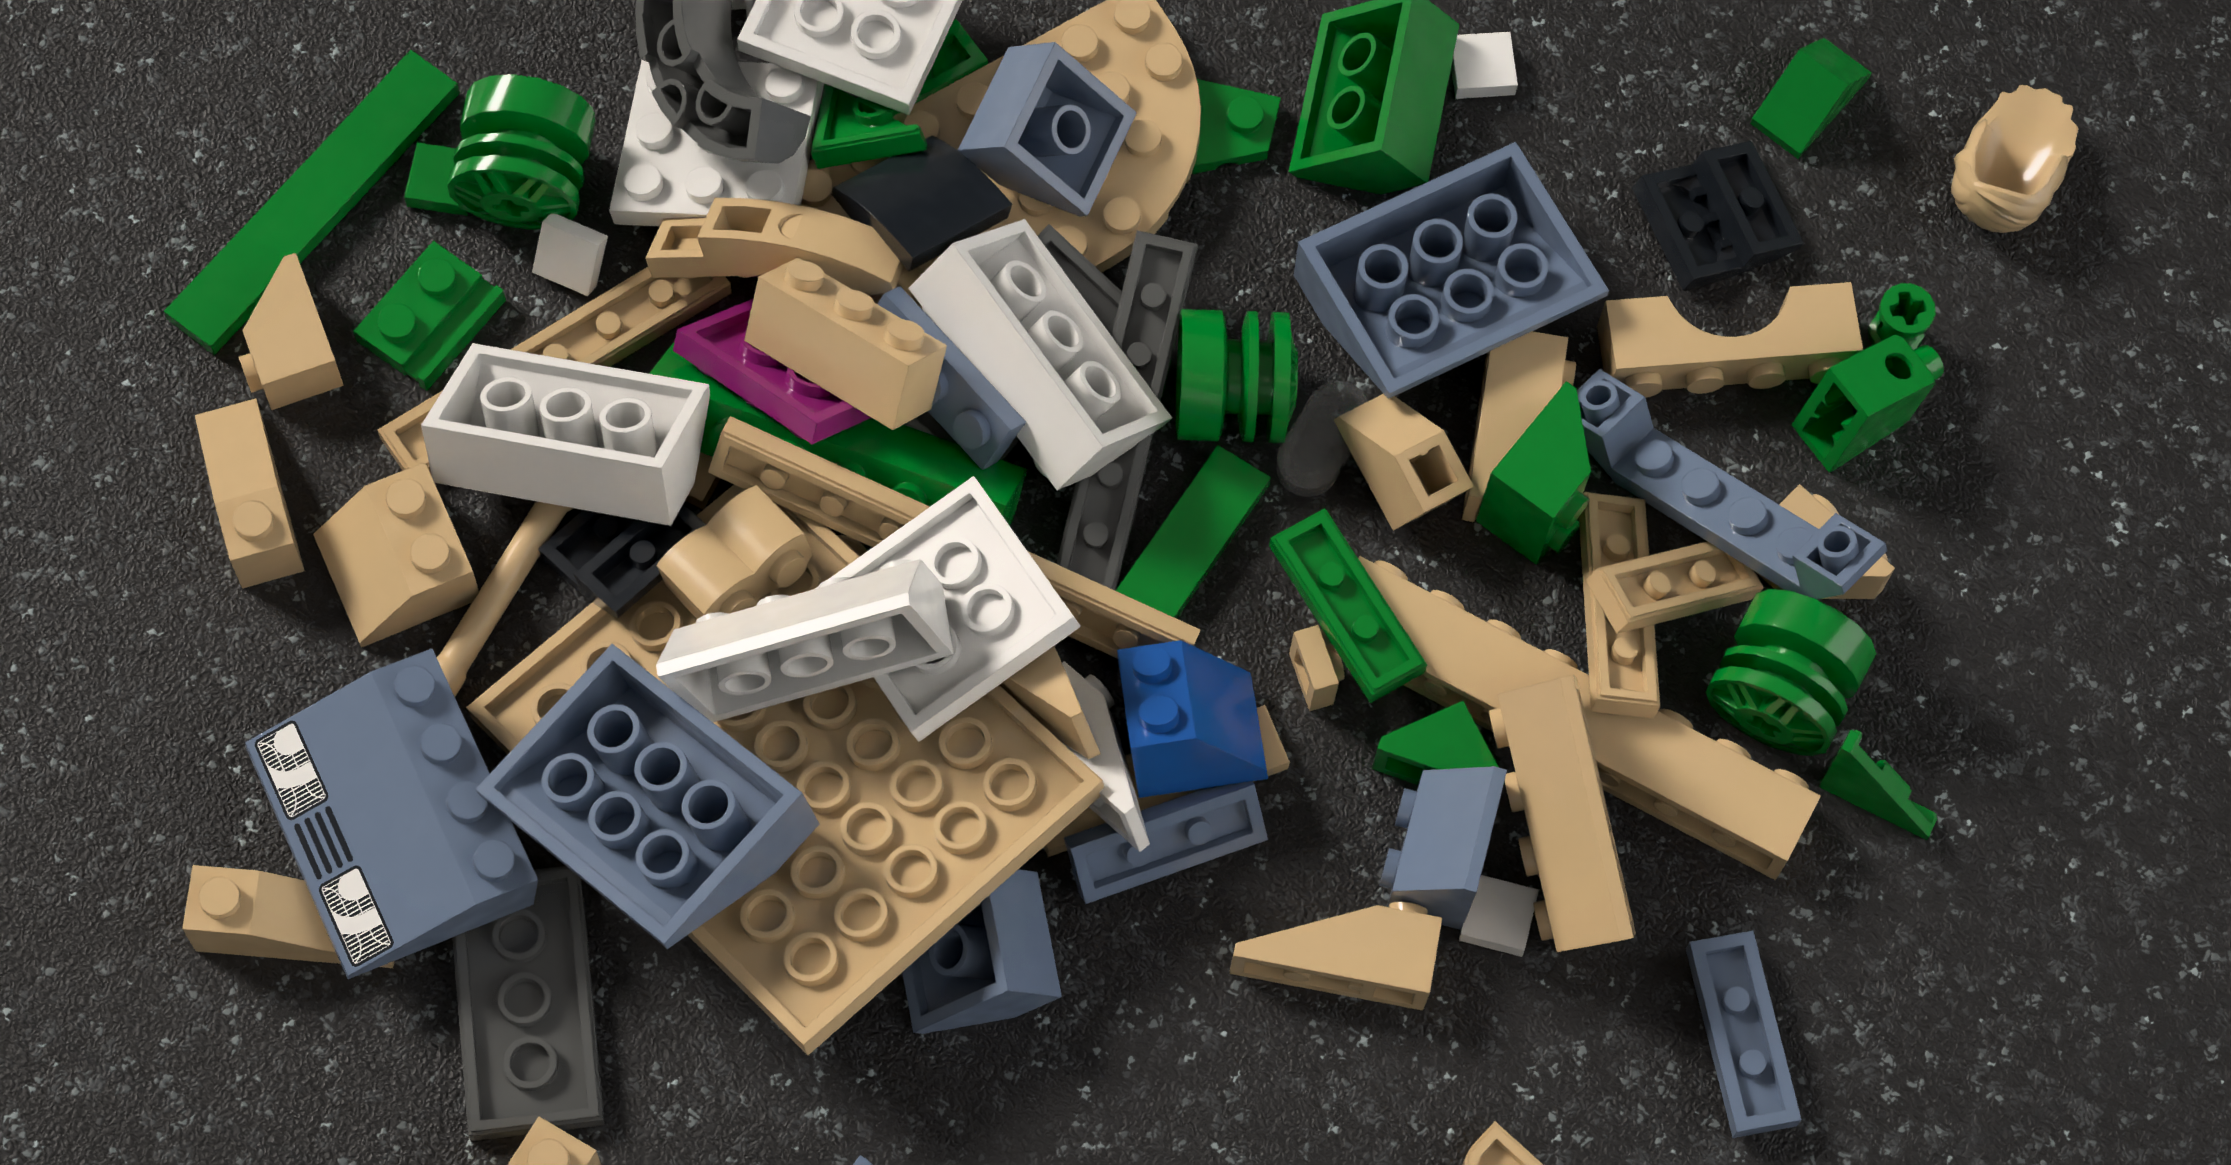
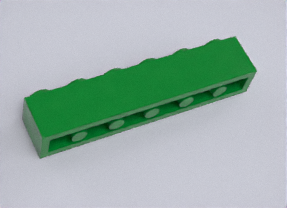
M674 342L649 373L709 384L710 399L700 453L714 456L721 432L731 416L930 507L974 476L1009 526L1013 522L1027 472L1026 468L1000 459L997 463L982 470L959 444L906 425L891 430L873 418L867 419L814 444H810L806 440L793 435L787 427L759 408L747 404L741 396L713 377L701 373L695 365L673 351Z

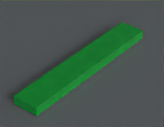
M410 50L164 310L167 321L215 356L250 318L283 257L296 253L301 264L460 94L458 83Z

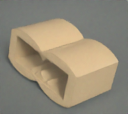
M755 485L727 502L707 525L696 529L677 542L661 558L657 568L666 587L698 619L709 613L724 612L730 614L756 606L763 595L779 587L785 588L795 583L806 570L807 562L813 554L805 533Z

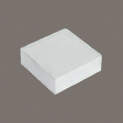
M1510 32L1457 35L1451 65L1455 99L1516 94L1518 83Z
M550 214L542 222L532 273L588 296L597 287L608 236L558 214Z
M1481 875L1477 893L1465 923H1463L1458 941L1522 957L1534 913L1533 902H1536L1539 890Z

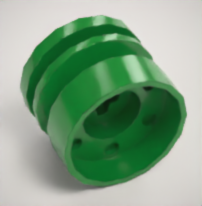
M510 74L488 76L475 81L467 91L460 123L463 140L454 151L453 159L455 166L450 171L447 184L450 197L462 209L471 214L507 227L529 230L541 229L542 222L550 214H558L573 220L577 215L580 202L578 191L583 187L584 182L581 165L589 156L596 122L593 107L579 94L562 85L541 78Z
M1181 309L1176 371V440L1219 441L1225 414H1237L1242 442L1254 441L1257 415H1266L1267 442L1285 443L1287 427L1296 407L1298 386V350L1295 347L1291 333L1289 313L1273 312L1270 320L1269 339L1259 340L1258 312L1248 311L1243 321L1240 339H1228L1223 310Z
M1768 589L1758 592L1734 635L1737 646L1727 649L1719 664L1720 669L1716 670L1705 692L1709 703L1725 721L1745 735L1767 746L1791 754L1806 756L1826 753L1837 733L1836 727L1840 725L1848 711L1845 699L1854 697L1876 655L1873 642L1858 624L1839 610L1815 598L1787 590Z

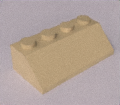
M1574 675L1499 693L1498 699L1501 708L1489 710L1497 748L1510 746L1515 772L1506 774L1505 785L1512 812L1524 810L1530 836L1518 839L1526 875L1528 877L1539 874L1545 900L1533 902L1541 940L1554 938L1556 951L1562 952L1634 938L1636 931L1577 678Z

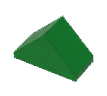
M1827 39L1817 40L1798 50L1752 117L1750 124L1795 158L1799 159L1868 81L1872 72Z
M1461 701L1382 736L1371 769L1418 785L1423 770L1498 767L1464 701Z

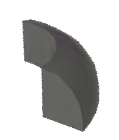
M636 0V36L639 56L641 60L649 62L651 74L656 88L651 93L661 111L673 126L687 133L698 143L699 147L722 157L742 162L779 164L796 153L806 137L811 116L760 98L748 84L740 69L733 47L731 0Z

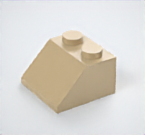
M426 462L364 486L313 534L361 648L470 604L479 592L472 567Z

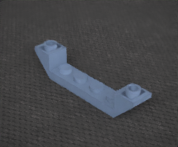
M1601 369L1594 373L1577 390L1587 450L1617 485L1639 499H1645L1647 504L1782 589L1815 599L1843 595L1887 552L1885 542L1837 513L1820 529L1816 528L1653 427L1645 396Z

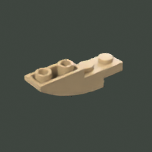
M714 198L706 218L663 219L645 258L652 278L681 277L684 279L710 276H739L743 278L761 276L787 262L800 258L803 261H809L818 265L825 274L852 290L861 291L867 295L886 293L895 289L904 265L875 229L869 225L811 207L750 198Z

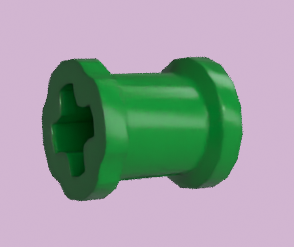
M1900 283L1888 289L1881 299L1876 317L1868 327V338L1872 346L1893 335L1903 337L1913 350L1921 344L1924 332L1930 328L1936 315L1935 303L1931 295L1922 287L1912 283Z

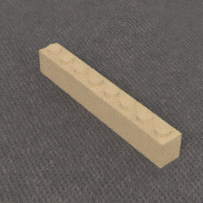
M1359 556V561L1427 664L1424 674L1409 681L1404 686L1446 708L1464 701L1474 722L1493 732L1489 710L1501 708L1498 699L1499 693L1574 675L1578 680L1603 790L1774 880L1777 879L1821 797L1809 790V785L1801 777L1782 769L1774 771L1751 760L1749 752L1740 745L1725 739L1715 741L1695 731L1688 719L1672 710L1660 709L1654 719L1591 712L1589 675L1578 670V665L1570 657L1552 649L1542 651L1521 640L1520 634L1514 628L1504 622L1492 619L1486 622L1465 611L1463 604L1446 592L1440 590L1428 592L1409 582L1403 571L1388 562L1378 560L1373 563ZM1321 629L1325 644H1330V640L1323 629Z

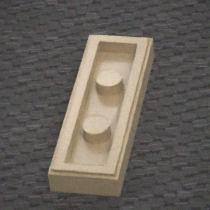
M1709 542L1600 567L1586 579L1587 584L1616 634L1752 600L1756 593L1764 588L1754 570Z

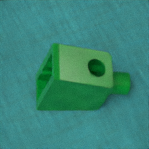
M1893 335L1830 367L1791 426L1830 473L1910 420L1935 385V380L1942 377L1944 373L1943 362L1939 354L1932 347L1921 345L1913 350L1903 337ZM1853 406L1858 411L1855 415L1853 414Z

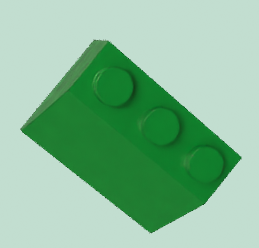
M1372 0L1322 14L1289 173L1296 178L1380 195L1427 183L1460 24L1429 0Z

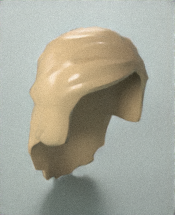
M2019 85L2017 90L2012 93L2002 92L1995 104L1973 127L1964 149L1956 154L1954 158L1956 168L1951 185V193L1955 198V204L1970 222L1991 232L2007 233L2019 231L2037 221L2043 210L2050 205L2055 191L2064 180L2068 162L2075 152V141L2078 133V126L2071 120L2073 106L2062 103L2063 98L2060 95L2054 94L2046 88L2033 89L2028 85Z

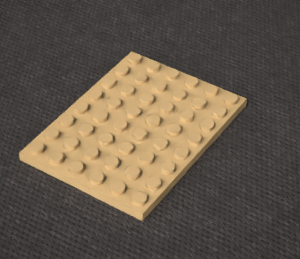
M737 485L731 486L697 516L707 525L727 502L745 489ZM776 504L805 533L813 556L807 562L806 570L795 583L785 588L779 587L763 595L761 599L773 595L792 596L813 590L820 583L828 580L855 561L859 556L827 526ZM663 580L619 618L610 615L592 602L466 708L471 718L508 755L611 644H614L665 684L658 677L656 664L673 630L695 624L697 618L666 587ZM874 677L713 722L801 791L816 816L819 825L775 874L699 926L688 936L809 1055L1101 797L1100 791L1104 788L1103 780L1000 685L919 742L909 731Z

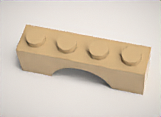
M1851 282L1790 287L1778 316L1763 329L1744 336H1718L1696 328L1678 313L1668 296L1607 300L1597 325L1604 372L1642 394L1645 398L1654 396L1667 389L1687 388L1691 393L1701 394L1713 392L1724 385L1748 383L1750 387L1756 389L1772 388L1782 384L1785 380L1810 379L1812 383L1819 384L1830 367L1863 351Z

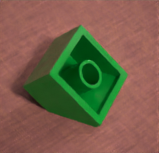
M1567 381L1491 472L1476 522L1536 565L1550 548L1560 553L1577 532L1581 524L1577 519L1590 500L1583 494L1591 469L1577 388Z

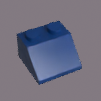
M1182 640L1117 650L1130 748L1139 798L1268 779L1250 672Z

